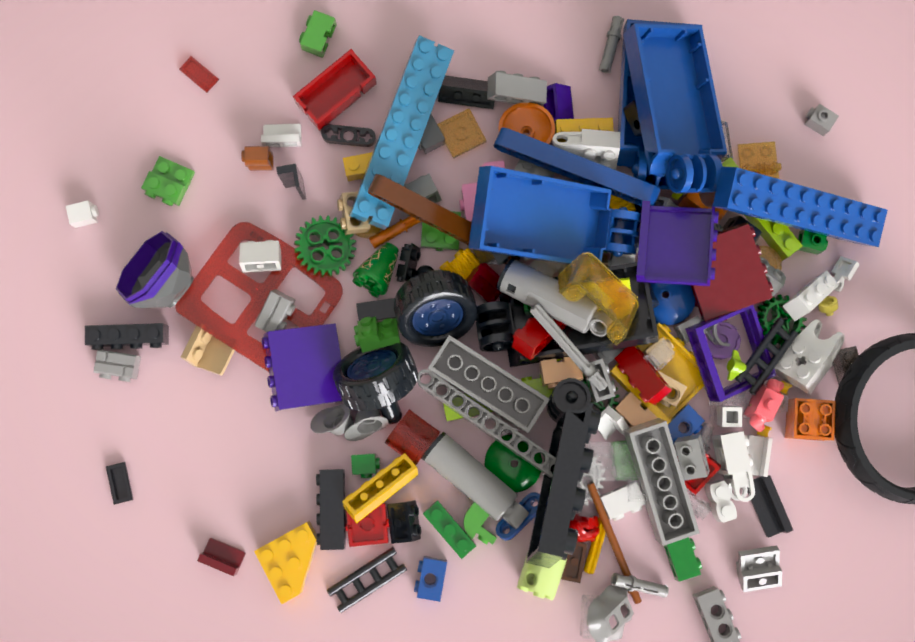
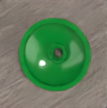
M512 434L502 436L501 438L509 441L512 439ZM496 440L486 452L484 466L515 493L525 491L533 486L541 474V471ZM520 442L517 448L520 452H526L528 445L525 442ZM541 453L534 455V461L538 464H542ZM512 460H516L518 462V465L516 467L511 466Z

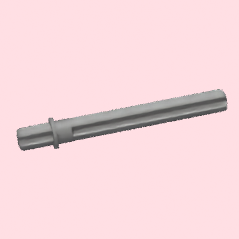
M540 304L534 305L530 310L532 315L587 376L586 380H590L599 391L604 390L608 386V382L601 376L599 369L594 368Z

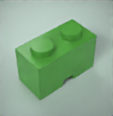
M314 10L312 16L309 15L307 19V28L305 32L301 33L299 43L303 51L323 58L328 47V43H326L327 38H332L337 24L334 17Z

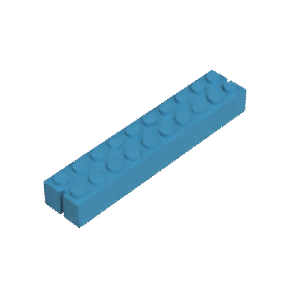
M420 35L412 48L349 214L350 217L366 222L370 216L372 219L369 221V224L383 230L388 228L395 207L373 197L368 193V189L375 174L385 176L404 186L454 50L438 44L437 47L434 46V41Z

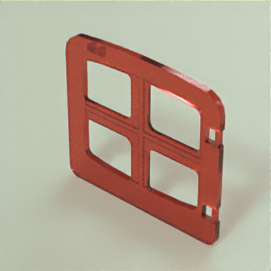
M240 222L231 228L194 278L191 286L176 303L175 309L179 315L269 373V368L265 367L264 358L267 356L266 349H263L261 342L249 336L247 331L260 314L270 291L278 289L292 268L298 269L325 291L324 297L311 315H307L295 308L291 316L288 315L287 320L301 328L323 325L339 303L343 294V288L341 283L334 276L329 277L327 272H325L323 277H321L320 272H317L314 276L313 269L307 272V265L300 266L303 260L296 259L300 253H294L295 248L249 222ZM244 240L254 242L274 240L279 241L281 247V270L271 271L263 283H258L228 264V260ZM216 276L223 277L251 297L249 304L233 324L226 321L201 301L202 295ZM327 302L330 304V307L326 313L320 311V308Z

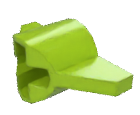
M733 350L732 357L727 363V370L729 371L727 380L732 381L737 375L746 370V365L741 361L737 350Z

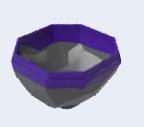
M159 232L146 240L123 268L116 290L130 306L136 308H171L175 306L194 280L188 253L181 243L169 233Z

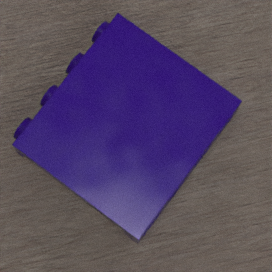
M642 201L637 282L710 286V280L715 279V268H712L711 265L712 261H716V249H713V242H717L718 230H714V223H718L719 211H715L713 204L712 209L651 206V201Z
M336 323L267 331L263 334L264 337L261 340L262 347L266 349L267 355L264 358L265 367L269 368L270 375L267 377L269 388H272L270 402L271 406L275 408V412L311 405L343 402L333 379L335 367L341 361Z

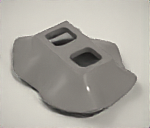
M609 585L599 597L590 603L587 613V625L590 634L596 642H609L622 638L625 623L629 622L634 615L626 588ZM624 603L628 610V614L623 617L620 610ZM614 614L617 624L612 629L609 618Z

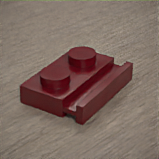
M480 263L466 279L471 289L486 303L496 301L499 294L502 293L497 290V282L500 276L486 263Z

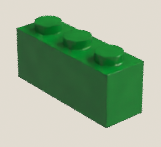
M438 500L423 512L427 520L461 559L476 547L474 541Z

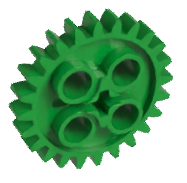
M321 215L318 221L312 218L311 224L307 221L305 222L306 228H299L302 234L296 233V238L299 240L294 241V245L299 247L294 249V253H300L296 259L303 260L300 266L307 265V272L313 269L314 276L317 272H320L321 277H323L325 272H327L328 276L331 277L333 271L336 275H339V268L345 271L346 267L344 264L350 266L351 261L349 259H354L355 257L351 252H355L356 248L351 245H354L356 240H350L354 234L345 235V230L341 229L340 223H336V217L333 221H330L329 215H327L326 220H323ZM334 232L338 238L330 239L328 234ZM316 235L319 241L312 242L309 236ZM323 243L329 246L327 250L322 246ZM334 250L339 251L341 257L335 258L331 252ZM319 253L322 256V260L317 261L312 255Z

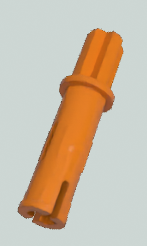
M412 216L404 220L399 219V222L369 237V240L375 249L405 231L408 232L407 229L421 221Z

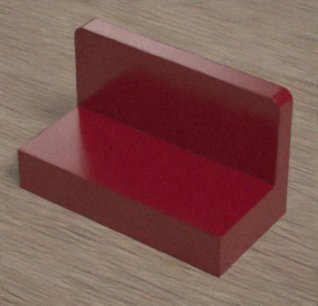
M210 538L204 552L200 553L197 561L235 576L239 571L246 552Z

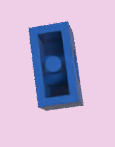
M686 404L668 424L673 444H675L674 442L677 438L691 436L693 433L697 434L703 428L702 423L705 420L689 404ZM681 422L687 426L685 433L679 431L678 427Z
M424 556L423 561L419 560L417 572L421 573L420 581L416 580L414 592H418L417 598L441 601L447 560ZM428 573L434 574L436 577L435 582L427 583L424 579L425 575Z

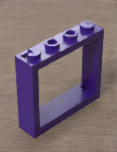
M754 305L706 322L703 320L685 328L709 401L722 402L751 388L752 385L744 379L742 383L735 382L725 388L722 387L703 330L740 313L752 352H754L764 338L763 329L759 323ZM765 349L760 358L767 364L771 357L769 351ZM758 367L759 372H757V373H755V374H752V376L755 377L756 379L759 377V375H760V374L762 373V371H763V370H762L761 368H759V367ZM775 369L766 380L777 376Z

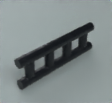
M777 318L745 363L746 370L735 377V380L739 383H742L745 379L752 385L749 390L752 395L757 394L798 336L795 330L787 333L782 328L785 321L781 318ZM776 334L784 340L779 349L771 343ZM765 349L774 355L768 364L760 358ZM754 364L763 370L757 379L749 373Z
M394 547L327 589L330 597L336 593L342 604L337 606L340 613L407 571L404 563L398 566L392 556L397 554ZM386 561L391 572L381 577L376 567ZM369 572L375 582L365 588L359 578ZM353 583L358 593L348 599L343 588Z

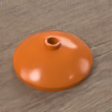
M535 103L515 104L503 113L499 121L498 131L504 127L521 134L528 133L529 137L547 144H551L555 135V122L552 115L547 109Z

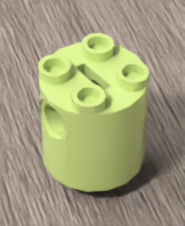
M526 556L517 588L526 592H533L534 596L553 600L567 558L565 561L559 560L551 568H545L526 563Z

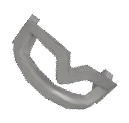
M717 324L705 329L707 331L706 336L711 342L716 345L730 347L729 343H723L719 339L716 328Z

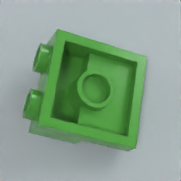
M159 156L152 172H148L141 188L148 197L155 199L157 196L162 199L161 202L169 206H173V204L180 206L195 172Z
M376 316L365 317L357 321L358 325L354 326L355 342L357 347H361L363 353L400 343L396 318H387L378 323Z

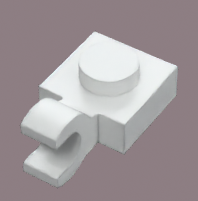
M840 256L831 271L834 275L833 278L839 284L835 291L840 292L843 289L845 279L851 280L859 267L857 261Z

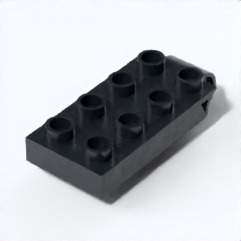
M637 262L552 277L564 284L605 279V281L621 278L630 279L634 317L615 319V323L608 333L601 337L594 335L590 329L586 333H581L567 325L563 330L583 355L658 342V330L648 282H637ZM501 293L499 294L500 301L488 302L477 306L476 327L480 350L484 352L507 350L510 368L539 363L543 360H557L569 357L554 339L531 361L512 347L515 331L519 328L522 329L529 318H534L533 315L526 316L523 303L513 297Z
M576 378L561 380L556 385L547 403L548 414L557 423L552 433L549 454L556 458V462L550 468L553 474L552 479L545 474L543 477L526 563L545 568H551L559 560L565 561L568 554L573 555L578 530L569 528L570 520H574L576 513L580 514L582 512L586 496V489L578 488L577 483L581 482L584 473H589L594 453L593 449L584 447L585 444L589 443L591 434L595 435L597 433L601 418V411L592 409L593 402L591 403V393L588 386Z

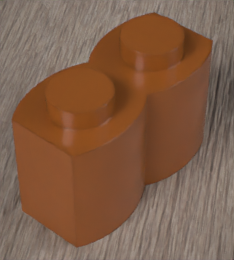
M245 146V150H242V162H245V166L250 171L274 170V156L269 146Z

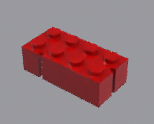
M350 49L298 91L293 98L297 106L306 116L308 115L310 121L320 131L325 125L329 124L361 97V92L365 94L377 84L376 77L354 51Z

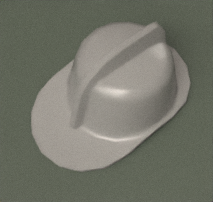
M342 404L326 408L317 413L311 421V429L315 433L331 432L335 435H342L355 423L350 415V408Z
M379 409L359 411L356 414L355 424L345 431L344 437L349 441L362 440L376 431L385 428L388 425V420L381 416Z

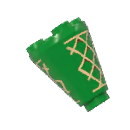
M389 242L382 245L353 272V283L359 287L363 286L374 297L378 298L379 295L386 294L399 249Z

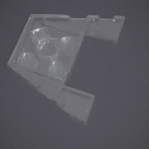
M589 442L585 444V448L594 450L589 473H584L581 482L577 483L578 488L586 489L585 502L588 501L587 481H627L628 502L647 501L626 442Z

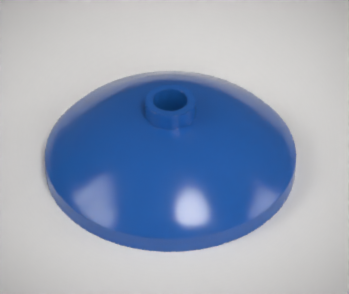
M648 282L656 324L675 325L684 321L692 313L696 301L690 285ZM664 292H669L668 298L662 297Z

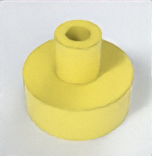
M827 296L818 304L819 311L826 313V316H832L833 312L838 309L837 298Z

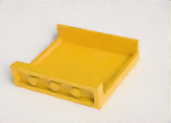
M658 323L656 324L658 340L662 337L665 340L669 339L674 345L673 350L675 353L671 356L673 359L664 366L661 363L655 368L687 386L676 407L671 405L669 408L660 402L656 405L649 402L645 403L639 396L641 392L637 388H633L628 382V375L623 374L617 368L618 363L610 370L609 374L627 392H632L642 402L640 405L644 409L648 408L658 418L667 421V424H669L671 419L704 387V383L694 353L692 351L689 352L684 347L685 344L678 337L674 338L670 334L671 330L668 326ZM654 343L638 345L637 347L643 352ZM671 388L672 391L668 395H666L667 398L674 397V388Z

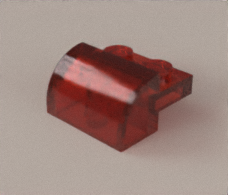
M409 409L388 436L385 444L400 455L405 453L417 465L440 431Z

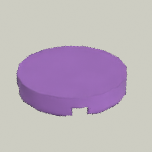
M722 321L717 324V335L723 343H729L730 347L714 344L705 334L712 357L720 360L730 358L733 350L738 351L741 344V337L736 327L729 322Z

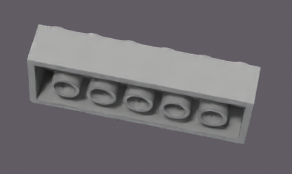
M450 335L428 367V370L526 433L530 432L550 400Z
M657 418L624 429L623 432L656 541L664 546L699 534L700 532L667 421Z

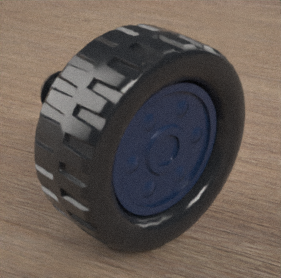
M423 265L417 269L416 276L405 282L396 293L394 313L399 331L405 339L415 345L437 347L442 346L449 335L458 340L472 328L477 318V305L469 283L462 276L451 271L434 270L428 265Z
M400 342L364 353L361 347L353 350L336 365L333 379L337 391L347 407L356 411L380 409L382 416L387 418L388 424H396L402 418L397 401L405 397L414 388L418 379V370L409 348Z

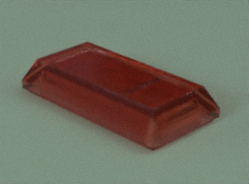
M192 56L179 68L183 74L206 93L219 80Z

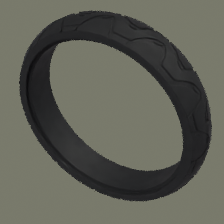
M915 333L900 334L885 340L883 339L863 351L844 374L835 397L834 435L838 450L846 466L854 477L874 493L876 492L883 498L903 504H915V487L897 486L884 478L873 467L861 445L857 417L860 398L871 375L882 363L892 356L906 350L915 349Z

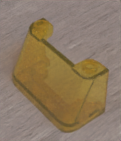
M589 252L580 254L558 275L559 292L566 299L573 302L587 295L613 320L607 327L606 332L607 337L617 346L628 334L639 306L638 298L595 255Z

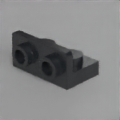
M416 500L386 504L391 544L420 540L422 530L419 525V508Z

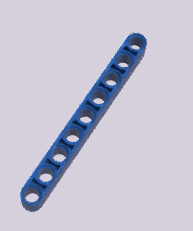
M503 127L500 129L493 145L495 149L585 185L611 189V195L642 206V201H651V206H655L660 193V188L653 184Z

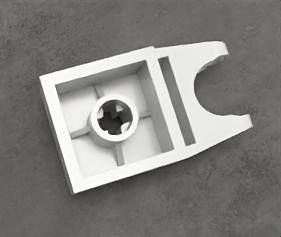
M582 129V132H559L553 136L552 142L555 147L616 170L620 151V132ZM562 138L567 142H558L557 139Z
M818 319L812 321L795 338L774 368L779 377L809 395L832 367L833 361L845 340V334L842 332H837L829 339H819L818 336L822 323Z
M744 431L711 436L716 461L721 465L718 472L723 474L724 480L730 488L731 499L742 502L750 501L755 495V488L751 469L753 460L747 450V446H749L747 435H744ZM747 487L750 490V494L748 497H746L748 491Z

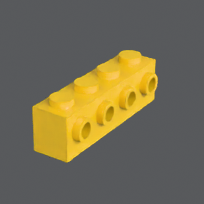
M405 453L395 458L385 469H381L372 479L364 482L354 493H350L342 501L344 509L358 523L418 476L417 466Z

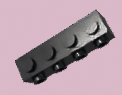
M164 323L85 326V345L90 346L91 350H104V347L123 349V346H130L131 349H142V346L150 345V348H162V345H169V326Z
M345 469L319 470L320 474H316V485L320 486V494L316 495V504L320 505V513H317L316 523L320 525V533H317V545H320V550H344L346 548L345 509L342 501L345 499Z

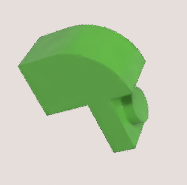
M473 502L465 513L463 520L464 529L471 539L477 533L479 534L477 538L486 545L488 542L493 545L497 537L482 527L489 514Z

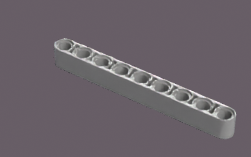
M424 369L418 373L417 382L423 390L552 479L553 474L550 468L552 465H555L556 458L430 370ZM429 375L431 377L430 383H421V377ZM444 386L447 388V393L445 395H438L436 392L437 388ZM456 397H460L464 401L459 407L454 406L452 403ZM476 408L480 414L478 417L472 418L468 414L469 410ZM492 419L495 421L496 426L494 429H487L484 425L485 422ZM509 431L512 434V439L509 441L503 440L501 433ZM525 442L528 445V450L520 452L517 448L518 443ZM541 453L545 458L544 463H536L534 455Z

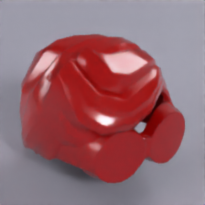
M576 513L574 520H570L569 528L578 530L577 541L593 542L600 533L597 516L584 517Z

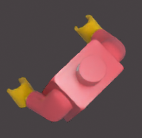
M770 379L767 384L762 385L756 395H752L743 415L750 418V425L757 431L758 435L769 437L768 433L772 427L766 426L764 423L771 422L774 419L784 397L781 393L788 395L787 392L792 387L791 384L783 380Z

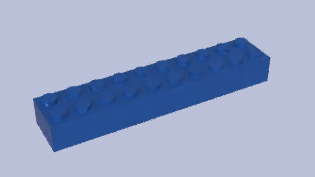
M721 167V174L713 201V207L872 247H879L888 211L887 209L738 167Z

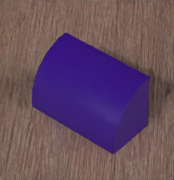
M558 83L547 86V98L543 106L550 112L554 122L556 119H574L571 86Z

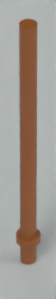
M590 482L587 484V488L619 567L624 576H630V570L595 484ZM628 591L635 604L642 602L638 591Z

